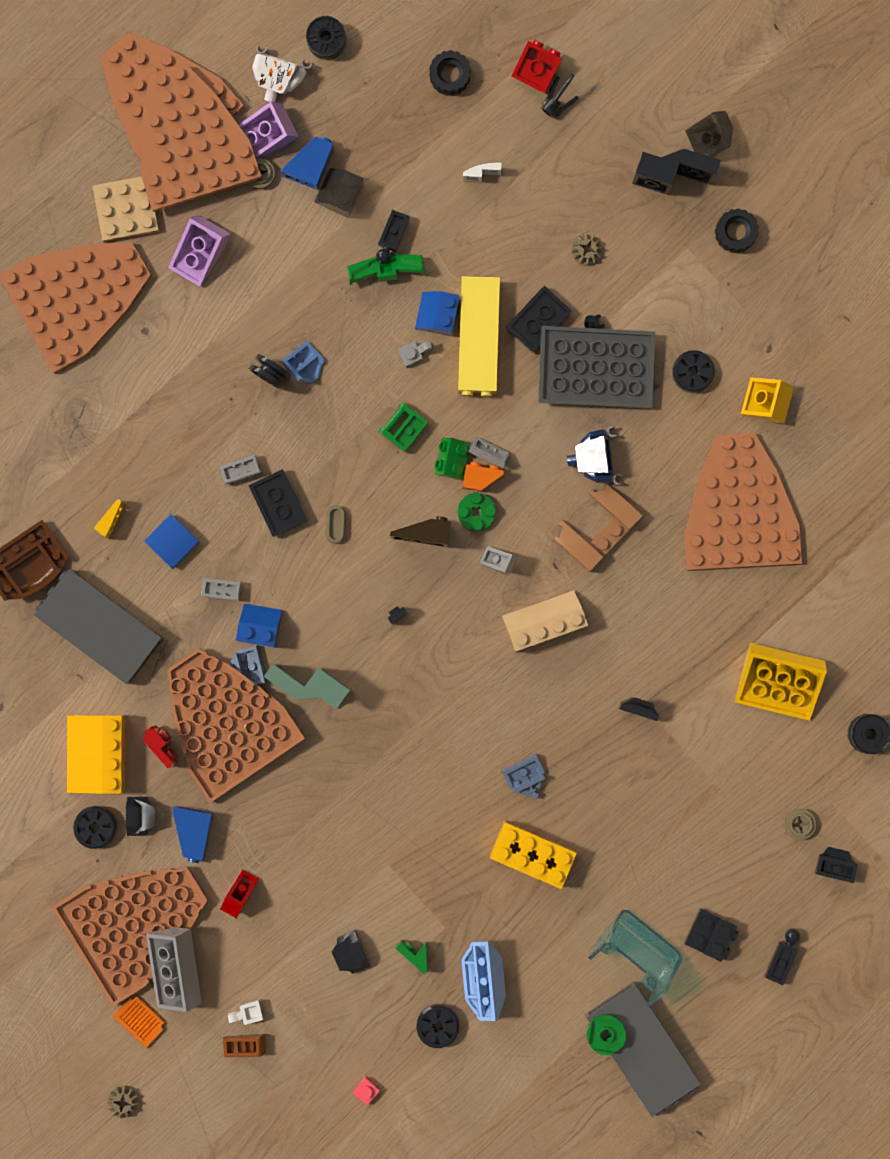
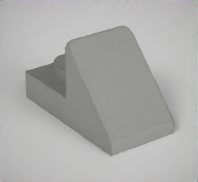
M487 546L480 564L504 575H510L517 557Z

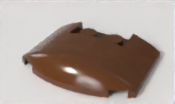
M43 520L0 547V596L4 601L25 598L40 591L60 574L65 562L68 561L69 556Z

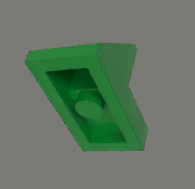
M401 940L395 949L425 975L427 973L426 942L415 953V948L408 941L404 943Z

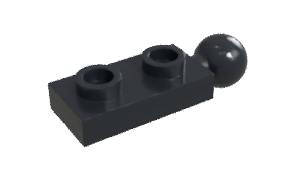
M395 210L391 211L378 242V246L383 247V249L376 253V260L380 264H387L391 259L390 251H397L410 216Z
M794 928L786 931V943L778 942L764 975L765 978L780 985H784L798 952V949L794 948L793 944L799 942L800 933Z

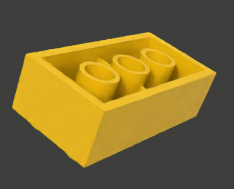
M504 821L489 858L562 889L577 853L572 849ZM517 842L520 849L512 852L510 845H514ZM536 850V855L538 856L530 859L529 851ZM554 858L555 865L548 867L546 860Z

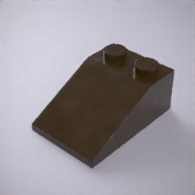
M436 516V519H429L391 531L390 538L448 547L451 522L446 517Z

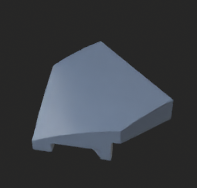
M259 645L238 650L237 653L233 654V659L229 665L239 670L257 685L268 682L264 677L266 673Z
M536 754L501 770L511 790L534 799L538 798L539 789L542 781L545 779V771Z

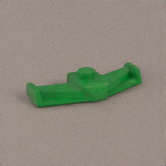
M391 254V259L387 264H380L375 256L347 266L350 285L374 275L378 276V282L397 280L396 272H419L425 274L422 255Z

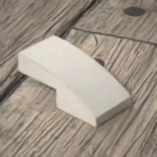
M487 163L472 167L463 172V181L482 182V175H501V163Z

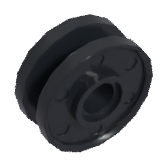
M321 16L315 18L309 24L306 31V40L311 53L321 60L337 58L346 46L345 30L339 20L332 16ZM324 35L331 37L328 41H323L321 38Z
M257 354L255 359L261 366L250 365L248 369L270 385L283 390L285 385L279 379L282 377L289 380L292 375L275 362Z
M862 714L851 721L847 737L855 750L864 754L875 755L883 752L889 746L890 725L883 717L876 714ZM868 729H871L873 731V736L871 739H868L866 737V732Z

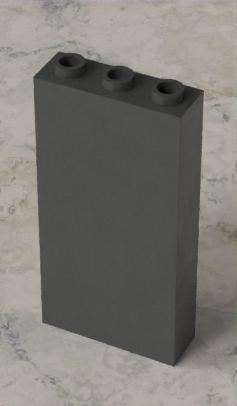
M71 569L65 570L60 575V581L56 587L52 586L48 591L47 599L38 604L35 609L37 612L34 616L122 682L130 684L164 638Z
M634 982L585 1014L589 1022H591L593 1017L603 1014L612 1015L621 1021L626 1032V1040L623 1047L611 1056L651 1117L663 1114L666 1111V1107L671 1104L676 1105L682 1100L681 1097L687 1093L692 1094L698 1089L700 1082ZM605 1030L600 1034L603 1036V1040H607V1037H611V1034L608 1032V1030Z

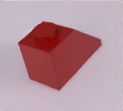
M242 869L225 897L220 910L237 919L259 878Z

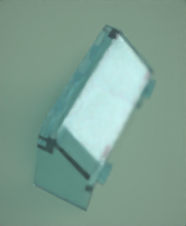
M622 910L599 937L588 958L592 960L600 951L605 954H612L616 949L645 973L643 984L652 992L646 1006L651 1007L667 992L681 964L682 956L674 946L632 912Z

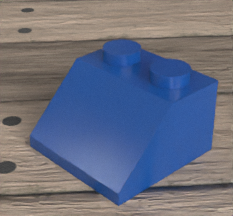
M442 291L422 292L415 329L452 337L460 295Z
M244 603L238 624L236 641L276 648L282 610Z

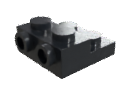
M700 908L684 944L722 962L723 958L727 959L729 956L730 948L728 946L731 941L734 942L739 931L736 930L737 926Z

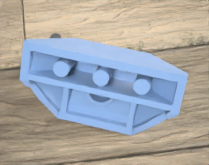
M473 941L461 960L465 1000L477 1015L476 1017L479 1021H497L506 998L502 957L490 941Z

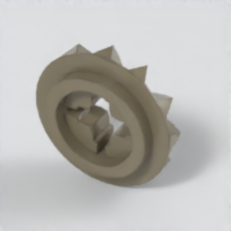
M256 158L258 167L265 174L262 175V180L259 179L248 184L254 188L263 189L266 186H270L274 180L275 170L268 160Z
M585 234L579 236L574 241L572 255L580 264L591 265L601 257L602 246L595 236ZM589 243H591L590 249L592 250V252H587V254L583 256L584 249L582 247H586L587 245H589Z
M796 809L791 811L785 818L784 827L787 834L792 838L805 840L814 833L816 821L809 811ZM799 818L802 822H808V824L802 826L801 831L799 827L792 826L798 823Z
M127 1086L115 1088L108 1097V1109L112 1112L113 1116H117L120 1119L130 1117L136 1112L139 1105L137 1093ZM124 1095L125 1102L130 1104H126L121 1110V1104L117 1101H120Z

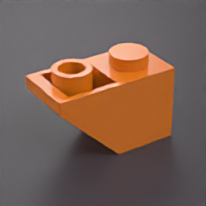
M471 462L470 465L466 464L462 489L482 492L502 478L504 471L500 470L501 467L489 465V468L482 467V464Z

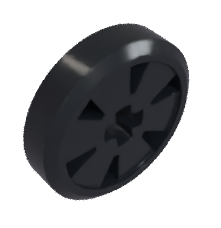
M697 350L681 354L674 362L672 368V377L675 384L681 390L688 393H698L705 390L711 384L715 375L714 364L710 357ZM689 368H697L696 372L698 375L691 376V372L688 371Z
M102 806L85 808L77 815L74 821V835L78 842L87 848H102L108 845L116 835V818L110 810ZM95 822L98 823L97 826H100L96 833L93 832L94 829H91V825L95 824Z
M429 1005L418 1016L417 1034L420 1040L429 1047H447L458 1035V1017L446 1005ZM440 1021L443 1028H439L438 1031L434 1030L433 1023L436 1024Z

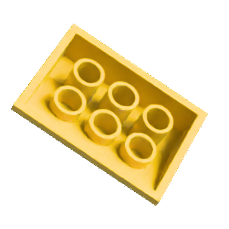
M750 643L735 703L810 721L827 673L826 663L824 660Z
M126 715L67 716V793H124L126 776Z

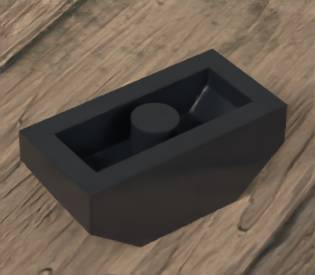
M633 697L620 701L618 709L657 721L659 715L653 703Z
M148 796L127 797V836H147L148 832L155 828V806L148 801Z
M827 847L825 852L818 857L814 874L854 883L858 864L851 859L848 851Z
M356 930L337 937V944L331 952L339 971H349L354 974L371 966Z

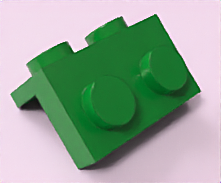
M452 437L442 438L438 447L439 454L434 465V474L463 480L471 443Z

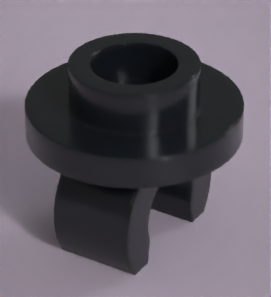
M599 314L595 316L588 315L584 321L585 328L602 329L605 325H599L598 319L601 318Z

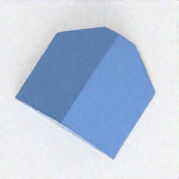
M306 341L284 358L281 363L298 381L313 383L320 377L325 359Z

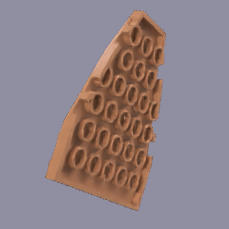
M130 32L100 56L110 96L133 151L140 159L142 150V114L149 74L186 63L215 92L232 117L245 108L243 103L218 76L173 50Z
M186 63L149 74L142 114L141 176L153 212L262 179L250 140L215 92Z
M132 242L89 244L34 255L0 273V280L54 374L89 355L92 351L91 349L104 338L103 336L110 328H113L128 312L136 296H139L143 286L152 277Z
M756 433L716 435L699 474L694 499L684 530L686 570L802 564L800 525L777 469Z
M196 649L167 669L170 682L169 691L172 698V713L182 742L183 754L185 753L188 764V772L209 803H212L306 739L283 704L239 670L203 649Z
M189 867L143 871L87 885L51 908L113 1007L145 987L153 978L146 934L175 927L191 929L207 903L208 898Z

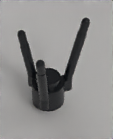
M574 74L570 75L557 95L551 98L560 79L559 76L555 78L541 108L549 117L553 118L555 115L558 117L562 111L578 99V96H575L561 108L559 107L561 103L558 99L574 78Z

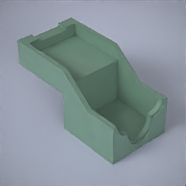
M272 664L264 675L266 679L294 699L321 698L335 709L340 708L352 691L322 668H317L306 685L277 664Z

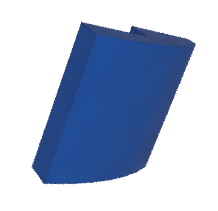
M172 514L144 540L172 569L200 543Z

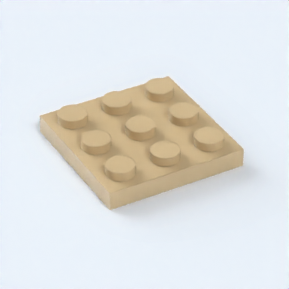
M142 176L92 186L103 242L159 232L156 212L152 211Z

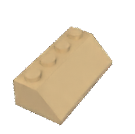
M575 591L502 616L514 652L588 626Z

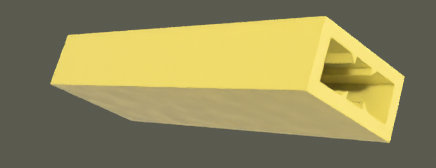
M462 276L458 393H462V396H473L474 393L481 394L482 397H492V394H496L500 277Z

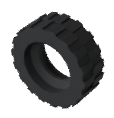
M449 50L443 51L441 54H437L435 59L433 58L429 68V77L434 89L438 90L440 94L454 96L467 88L471 78V67L463 54L461 55L460 52ZM453 64L459 69L457 80L447 82L441 77V70L445 65Z
M737 208L725 212L717 222L715 229V238L719 246H722L725 251L727 250L730 253L746 251L753 245L758 236L759 226L757 225V220L753 217V214L745 209ZM733 222H740L746 228V234L740 240H734L728 235V226Z

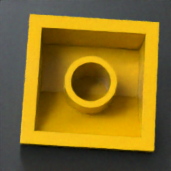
M750 378L741 414L767 422L785 423L794 387L782 380Z

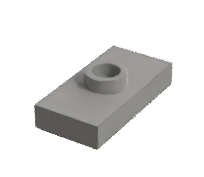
M478 437L474 439L468 451L501 468L504 467L510 455L509 452Z
M255 454L219 466L225 485L262 473Z
M203 578L201 597L240 601L242 582Z

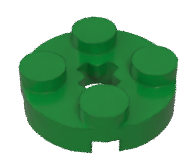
M474 492L466 495L460 501L457 514L460 523L466 529L479 531L488 528L492 524L496 510L493 501L487 495ZM479 507L481 509V516H472L473 511L471 509Z
M603 1014L593 1017L588 1024L586 1038L590 1047L596 1053L608 1056L623 1047L626 1040V1032L620 1020L612 1015ZM605 1030H608L611 1034V1037H607V1040H603V1036L600 1035Z

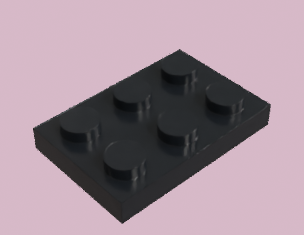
M543 286L505 328L527 349L534 353L540 347L541 326L559 327L572 313V310L546 286Z
M283 469L248 485L272 537H276L308 521Z

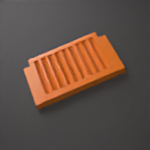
M138 996L134 999L130 997L113 1015L146 1048L164 1030L162 1025L165 1021Z

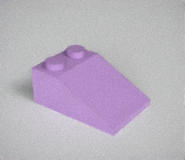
M269 102L239 124L251 142L255 158H263L285 147L299 137L282 103Z
M200 215L191 217L168 268L201 287L224 251L231 234Z

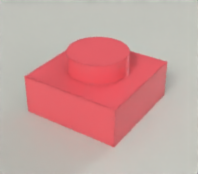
M365 1076L353 1090V1094L364 1104L368 1105L379 1093L380 1089Z

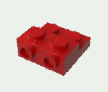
M534 39L533 42H527L511 76L545 94L563 58L560 57L561 53L553 48L548 51L543 48V43Z
M155 725L144 732L146 736L142 740L167 769L174 767L179 761L176 759L178 757L176 752L172 748H167L172 743L170 740L171 735L166 729L162 730Z

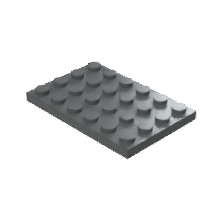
M541 326L538 403L651 409L653 406L655 332Z

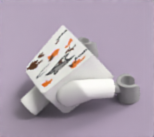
M260 45L256 47L257 55L255 56L252 69L255 79L258 81V86L267 89L264 98L266 101L275 102L277 93L287 94V92L293 91L312 69V63L308 67L304 66L305 59L301 61V67L299 68L297 64L268 55L267 47H265L263 52H260Z

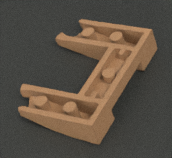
M607 484L604 485L605 489L594 492L591 489L588 491V494L614 517L594 540L588 544L563 520L558 525L562 527L560 537L554 538L588 572L596 566L643 516Z

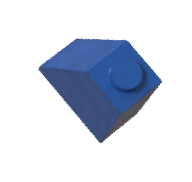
M314 137L282 168V176L318 190L334 151V145L331 143V140L326 137Z
M175 806L173 807V816L182 855L188 858L187 861L199 863V860L203 861L205 859L214 813Z

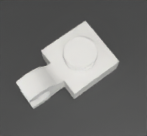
M259 1000L241 1004V1011L231 1012L227 1015L229 1023L243 1019L244 1025L263 1020Z

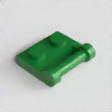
M401 402L398 406L399 409L378 432L405 453L427 426L428 421ZM404 413H407L409 415L396 433L394 435L389 433Z

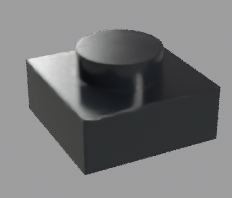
M397 606L388 612L390 616L387 618L391 624H394L408 613L404 607L399 608Z

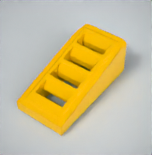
M117 499L94 527L96 531L109 539L113 532L124 502Z

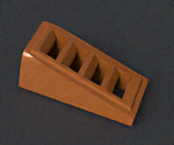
M264 1034L223 1037L224 1057H261L266 1053ZM231 1042H234V1051L231 1050ZM239 1042H241L242 1051L239 1049ZM247 1042L250 1043V1050L247 1048Z

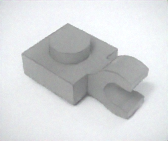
M426 341L419 346L412 342L399 348L398 351L405 367L422 361L421 354L431 351L433 348L430 341Z

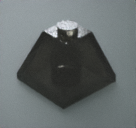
M716 111L685 130L694 152L715 157L731 146L733 126L726 111Z

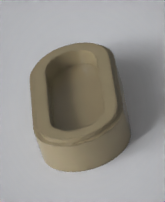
M338 505L329 507L326 512L325 534L327 540L333 544L342 542L345 537L346 514L344 509Z

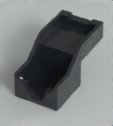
M682 149L663 157L642 152L632 184L666 195L671 190L676 174L711 185L721 160L687 149Z

